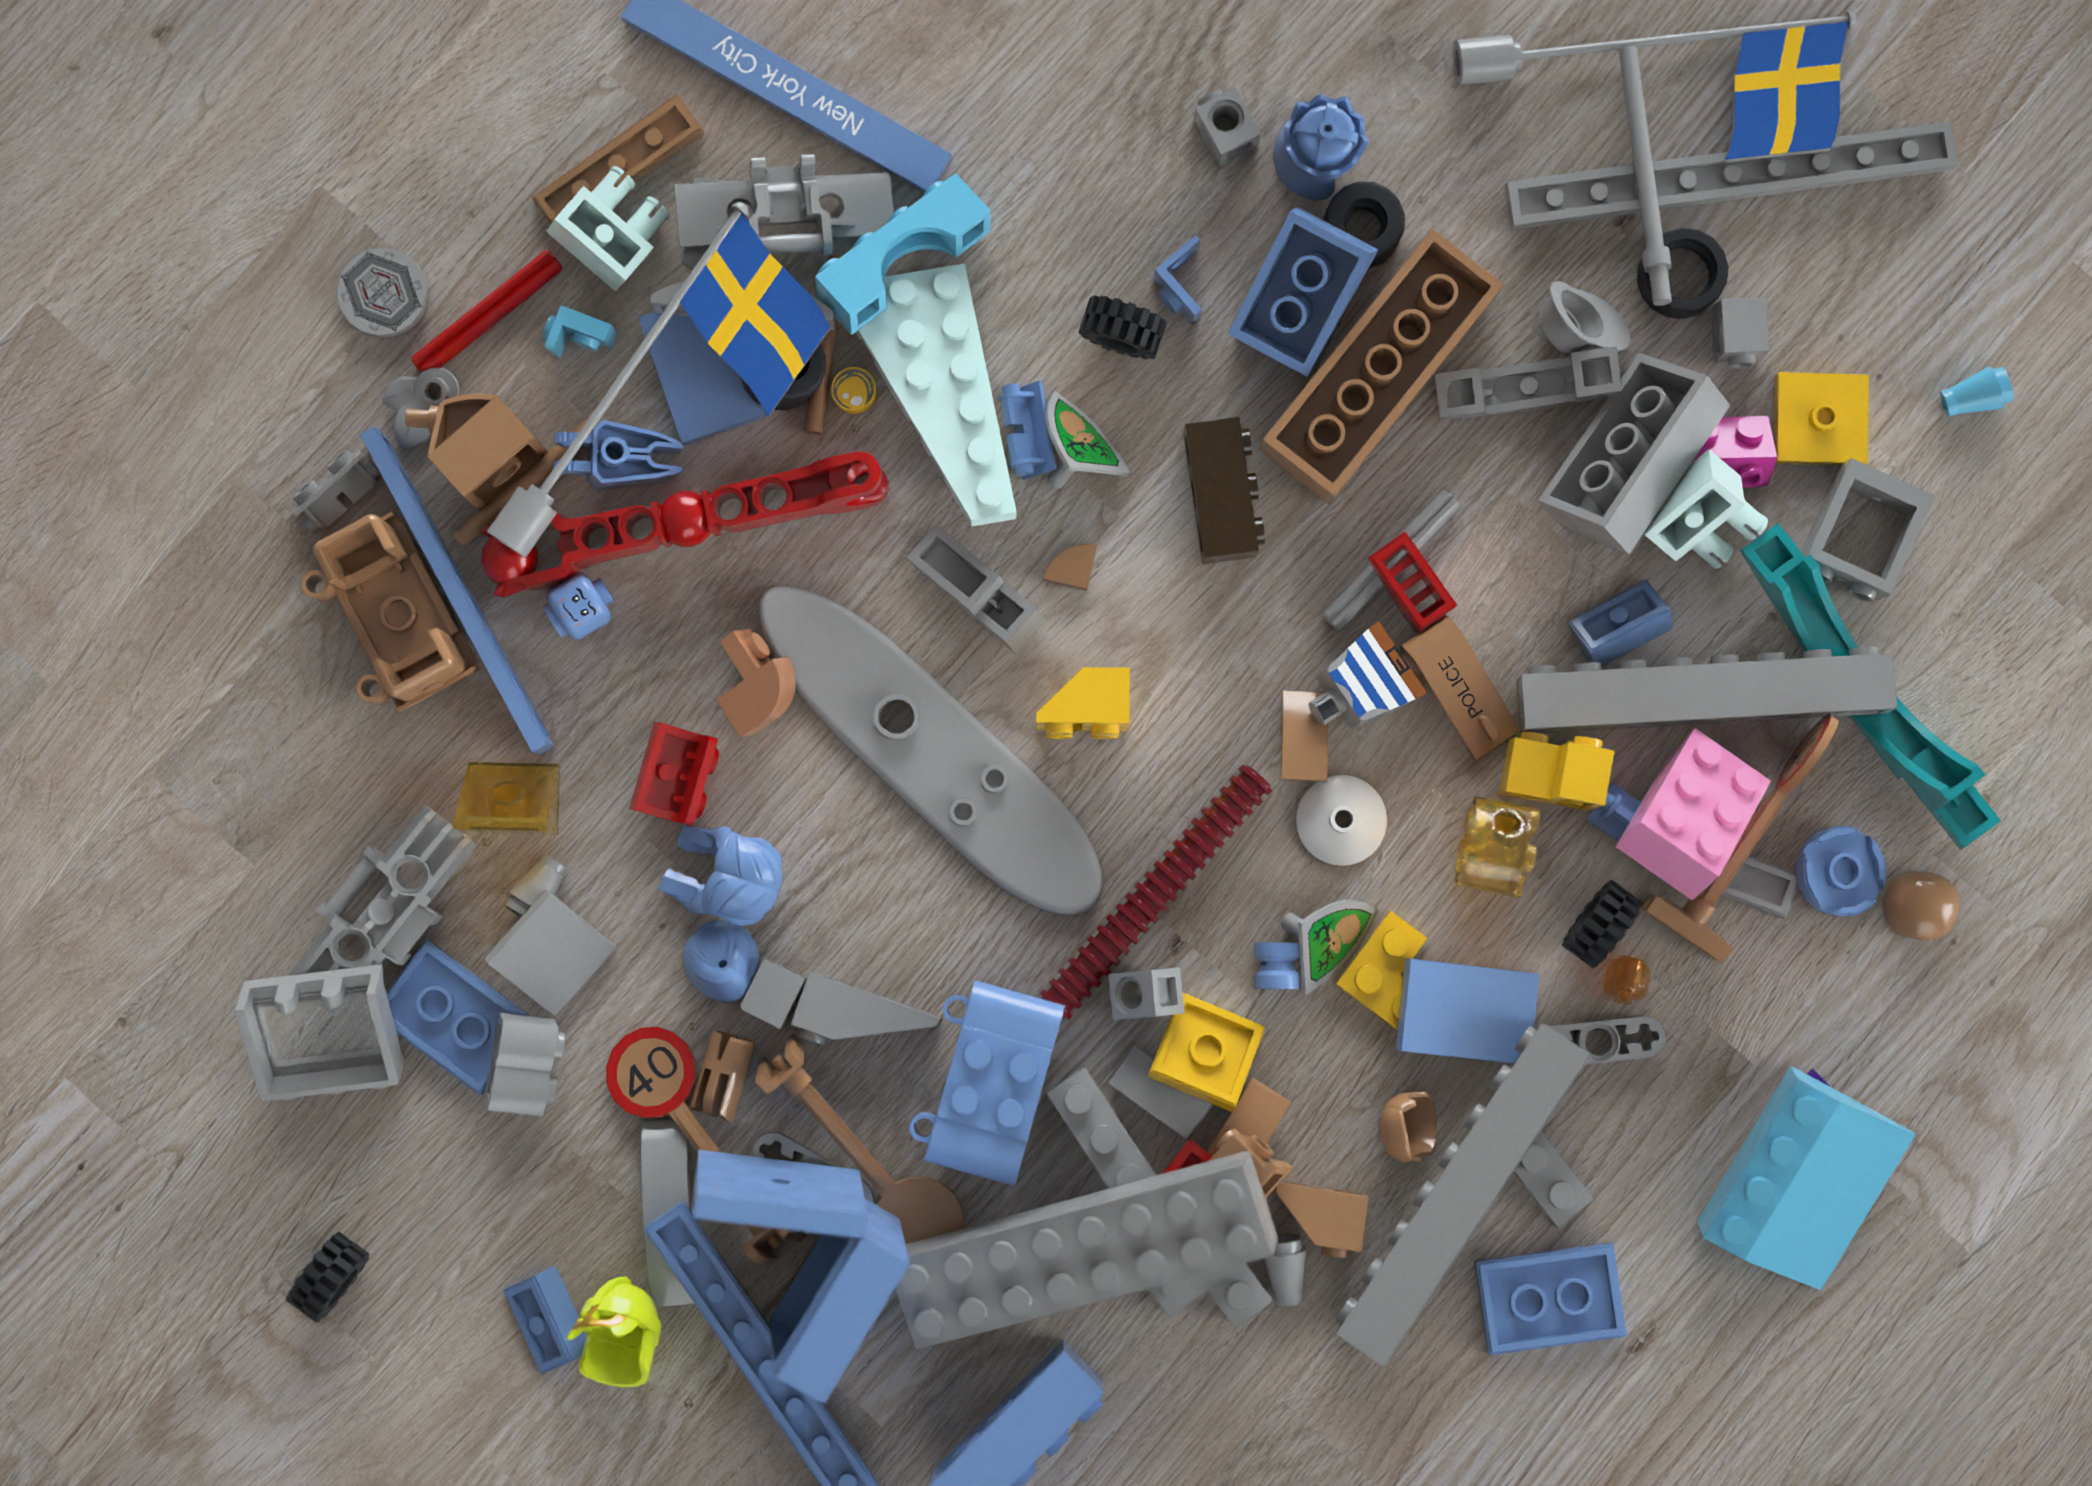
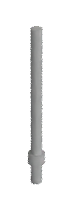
M1627 46L1619 50L1646 247L1642 252L1644 271L1649 273L1653 304L1662 306L1672 302L1668 270L1672 267L1670 250L1664 246L1637 48L1635 46Z

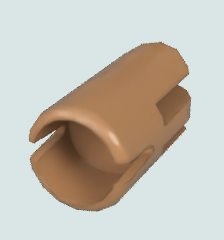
M713 1031L711 1033L691 1101V1110L697 1112L703 1110L707 1115L713 1117L720 1115V1118L731 1123L734 1121L755 1049V1043L747 1038L741 1040L735 1034L722 1031Z

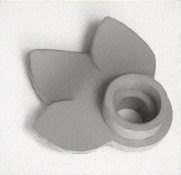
M431 368L423 371L418 378L403 376L393 381L387 387L382 402L391 409L398 411L394 421V433L400 447L408 448L419 445L432 436L428 428L406 427V409L429 410L431 405L439 406L444 399L460 396L459 383L451 372L443 368ZM433 382L439 384L442 389V395L439 399H435L430 395L429 388Z

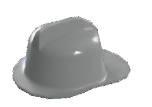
M1555 281L1551 283L1549 288L1550 298L1542 305L1538 318L1531 326L1533 334L1567 355L1583 351L1592 346L1599 348L1617 346V352L1628 347L1631 341L1630 331L1624 319L1609 303L1593 294L1573 288L1564 282Z

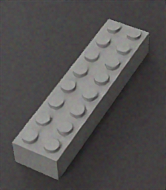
M1250 1150L905 1244L909 1266L895 1289L915 1349L918 1350L1270 1257L1273 1255L1278 1237Z

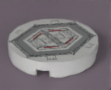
M385 247L365 250L352 258L341 272L336 290L339 308L348 322L365 335L372 337L388 336L391 338L403 335L418 324L425 314L428 304L427 278L418 264L401 251Z

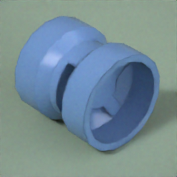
M1254 943V957L1260 961L1259 971L1254 975V989H1300V975L1295 971V966H1293V961L1300 957V943Z

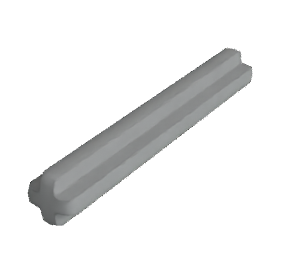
M1446 490L1441 491L1402 532L1405 531L1419 550L1459 509V502ZM1401 549L1386 560L1384 564L1390 569L1406 558L1407 555ZM1371 564L1323 613V619L1334 630L1340 631L1384 586Z

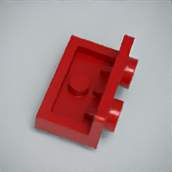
M654 721L629 809L672 822L693 826L695 819L700 818L706 805L707 796L703 791L708 774L711 775L714 772L718 763L719 750L716 748L718 739Z

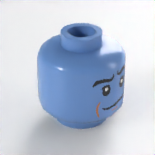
M578 572L547 592L548 604L543 606V609L562 638L569 635L574 640H581L610 622L611 613L607 605L612 603L614 599L601 578L592 582L586 574Z

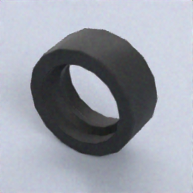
M1679 228L1665 232L1663 234L1664 246L1668 247L1669 250L1685 248L1702 258L1709 272L1708 283L1704 290L1696 297L1685 300L1671 296V303L1656 306L1653 304L1649 273L1644 271L1643 259H1641L1638 264L1637 283L1641 297L1652 310L1665 317L1685 319L1699 315L1719 298L1727 284L1729 266L1724 250L1713 237L1698 229Z

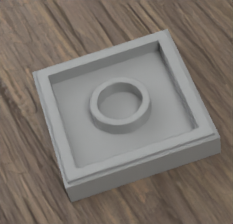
M546 889L484 959L487 964L548 1012L556 1016L611 955L616 946Z

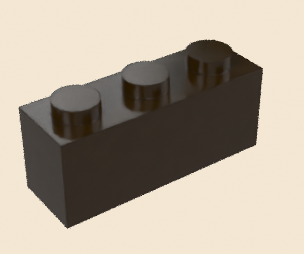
M1240 417L1185 424L1183 434L1202 565L1256 557L1259 551L1258 545L1265 544V532L1262 517L1254 518L1252 500H1258L1259 493L1256 474L1247 472L1245 456L1252 455L1249 428L1241 429Z

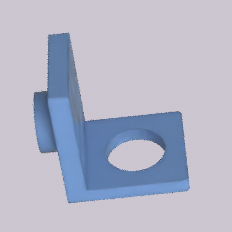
M1196 235L1155 269L1153 279L1161 289L1158 292V296L1166 307L1173 313L1180 310L1192 325L1200 319L1202 309L1171 274L1198 251L1200 240Z

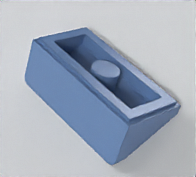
M1646 579L1568 622V626L1588 662L1601 663V667L1668 632L1672 629L1671 610Z
M556 1267L548 1268L503 1290L540 1374L581 1357L587 1334L583 1331L573 1340H566L579 1316Z

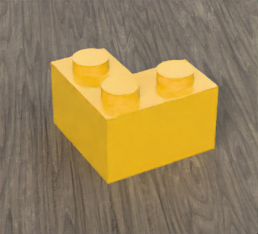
M1522 732L1521 738L1514 737L1508 740L1498 794L1585 811L1605 806L1615 750L1602 748V740L1575 736L1574 740H1567L1565 744L1560 746L1549 744V736L1534 732Z

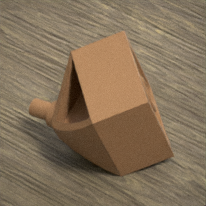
M460 395L444 399L439 406L431 405L429 410L406 409L405 412L406 427L428 428L429 432L432 433L427 457L459 493L479 510L548 452L497 395Z

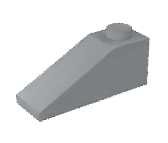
M809 972L791 1025L801 1028L799 1037L825 1045L827 1037L837 1040L938 1027L942 1017L821 974Z

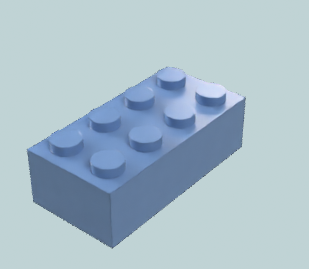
M1062 1340L932 1471L929 1486L1025 1485L1036 1472L1034 1468L1036 1460L1044 1452L1049 1457L1053 1456L1070 1438L1067 1434L1069 1427L1078 1418L1085 1423L1103 1405V1402L1100 1400L1104 1393L1102 1379Z

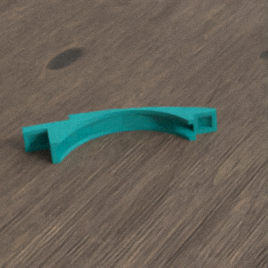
M1779 523L1741 549L1740 552L1804 652L1830 649L1832 657L1850 656L1849 649L1858 648L1829 596L1818 563L1811 555L1807 557L1803 555ZM1897 696V708L1887 714L1850 716L1896 778L1899 780L1903 777L1960 850L2001 822L2000 818L1973 786V784L1986 776L1979 765L1965 758L1940 740L1907 709Z

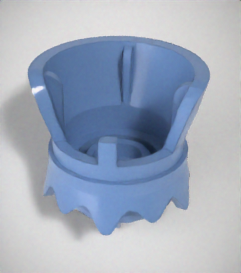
M1319 94L1307 103L1297 102L1289 121L1277 136L1273 151L1275 169L1284 185L1295 194L1306 199L1325 200L1329 198L1335 190V178L1344 175L1357 164L1369 143V139L1365 135L1364 117L1352 109L1351 102L1346 96L1330 99L1323 94Z

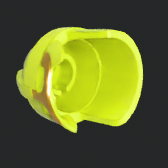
M626 1276L617 1277L606 1282L596 1292L594 1297L585 1302L579 1318L570 1330L566 1340H573L583 1331L587 1334L579 1362V1371L583 1376L610 1386L638 1387L648 1380L655 1347L660 1339L662 1324L659 1320L655 1303L647 1292L632 1285V1281Z

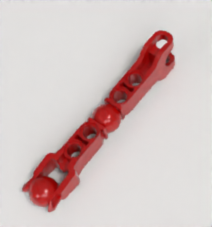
M855 451L827 457L805 467L723 485L716 488L712 493L708 490L701 491V494L692 490L678 491L667 497L662 504L657 501L651 502L652 508L643 505H633L577 518H566L557 512L545 531L554 529L559 531L560 539L557 547L563 553L561 565L535 572L538 566V551L535 545L527 557L524 558L487 533V530L492 525L487 524L480 530L482 534L489 538L482 548L481 564L485 574L494 583L498 584L493 595L506 598L530 589L535 591L554 587L562 581L569 579L575 573L581 572V569L588 568L591 565L651 552L658 549L661 545L670 547L674 544L679 547H694L703 543L711 533L715 536L722 535L721 530L742 532L817 515L848 513L874 507L882 503L887 497L889 481L886 474L880 468L879 463L871 454L864 451ZM869 475L864 483L854 485L856 478ZM771 490H785L786 500L780 508L769 510L765 507V497ZM729 499H739L741 501V511L737 517L731 520L722 519L720 509L723 503ZM642 518L651 519V533L646 538L634 539L632 534L634 524ZM598 528H606L608 539L603 547L590 549V534Z

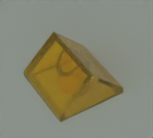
M469 762L453 821L454 829L467 833L558 835L560 765Z

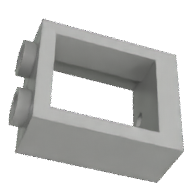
M1850 458L1838 467L1801 552L1805 557L1811 555L1818 563L1825 583H1831L1832 580L1849 587L1847 592L1850 595L1863 601L1873 602L1874 599L1880 600L1893 592L1935 496ZM1849 490L1907 516L1880 577L1823 551Z

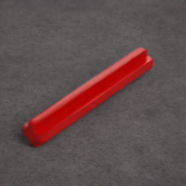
M544 250L416 352L411 358L414 366L420 373L427 369L444 366L562 271L560 262L549 250Z

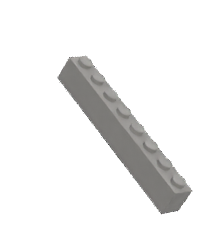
M1858 647L1849 649L1850 656L1832 657L1830 649H1818L1803 652V658L1785 659V652H1768L1758 654L1757 661L1739 662V655H1719L1711 657V664L1694 665L1693 658L1678 657L1666 659L1665 666L1647 667V660H1629L1619 662V669L1601 670V663L1590 662L1573 665L1574 671L1555 672L1554 665L1532 666L1527 668L1528 674H1521L1517 679L1520 734L1522 732L1550 733L1818 718L1828 714L1834 717L1887 714L1897 708L1893 653L1878 654V647Z
M1541 1023L1537 1030L1529 1026L1515 1047V1050L1521 1053L1520 1057L1512 1069L1506 1065H1503L1489 1087L1496 1092L1486 1108L1481 1104L1475 1107L1464 1124V1127L1470 1130L1469 1134L1461 1146L1453 1142L1438 1164L1445 1169L1435 1185L1429 1181L1424 1184L1412 1203L1419 1208L1410 1223L1403 1219L1399 1222L1387 1243L1393 1246V1249L1384 1262L1378 1258L1374 1260L1361 1280L1368 1285L1358 1301L1351 1296L1336 1318L1342 1324L1336 1334L1382 1367L1389 1362L1591 1056L1590 1053L1544 1023Z

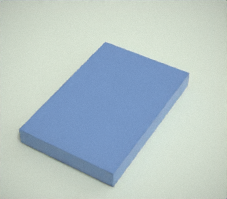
M653 312L638 317L645 338L662 314ZM672 315L649 350L683 446L766 418L767 415L763 406L755 402L744 390L739 375L707 344L690 317Z
M427 939L386 992L397 1034L479 1095H483L486 1090L499 1013L531 1016Z
M1405 958L1396 1050L1515 1064L1521 1055L1520 1052L1515 1050L1516 1045L1529 1026L1534 1028L1539 974Z
M1601 1243L1474 1261L1486 1348L1489 1355L1627 1337L1613 1243Z

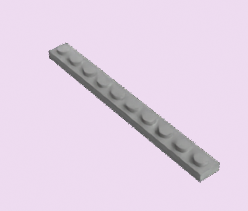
M1951 122L1835 137L1831 149L1825 152L1724 163L1728 152L1653 162L1659 210L1950 171L1958 166ZM1634 165L1508 181L1505 185L1511 230L1641 212Z

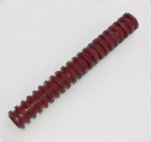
M1241 765L1238 768L1240 774L1237 777L1234 775L1230 777L1229 781L1231 784L1228 788L1222 786L1219 790L1221 793L1220 797L1214 796L1210 800L1212 806L1209 809L1204 807L1200 811L1203 816L1200 819L1194 818L1191 821L1193 827L1190 830L1186 828L1183 830L1182 835L1184 837L1181 841L1175 839L1172 843L1174 846L1171 852L1166 850L1163 853L1165 859L1162 862L1157 860L1153 864L1156 869L1152 873L1147 871L1144 874L1146 880L1143 883H1136L1134 887L1137 890L1134 894L1128 893L1125 896L1127 899L1124 905L1119 903L1115 907L1118 912L1114 916L1109 914L1106 917L1108 923L1105 926L1099 925L1097 927L1099 933L1095 938L1090 935L1087 939L1089 942L1087 947L1081 946L1078 949L1079 956L1076 959L1071 957L1068 960L1071 965L1066 970L1061 968L1058 971L1061 976L1057 980L1052 978L1049 981L1051 987L1047 991L1045 989L1041 990L1039 993L1042 996L1041 999L1065 1005L1062 1014L1063 1019L1067 1018L1070 1020L1073 1017V1014L1070 1012L1075 1007L1077 1009L1082 1007L1083 1004L1080 1001L1084 996L1090 998L1092 995L1090 992L1093 986L1098 988L1102 984L1099 979L1103 975L1108 977V974H1111L1109 968L1113 964L1118 966L1121 963L1118 958L1122 954H1129L1130 950L1128 947L1130 944L1136 945L1140 941L1138 935L1141 932L1146 934L1149 931L1147 925L1150 922L1156 923L1159 920L1156 915L1160 911L1165 913L1168 910L1166 904L1169 900L1175 902L1178 898L1175 895L1179 889L1184 891L1187 888L1185 882L1188 879L1193 881L1197 877L1194 872L1198 868L1203 870L1206 867L1204 861L1207 858H1214L1215 853L1213 851L1216 847L1221 849L1225 845L1223 839L1226 836L1231 838L1234 835L1232 829L1235 826L1241 827L1244 824L1242 818L1245 815L1250 817L1253 814L1251 808L1254 805H1261L1263 802L1261 799L1262 795L1268 796L1272 792L1271 785L1248 765Z

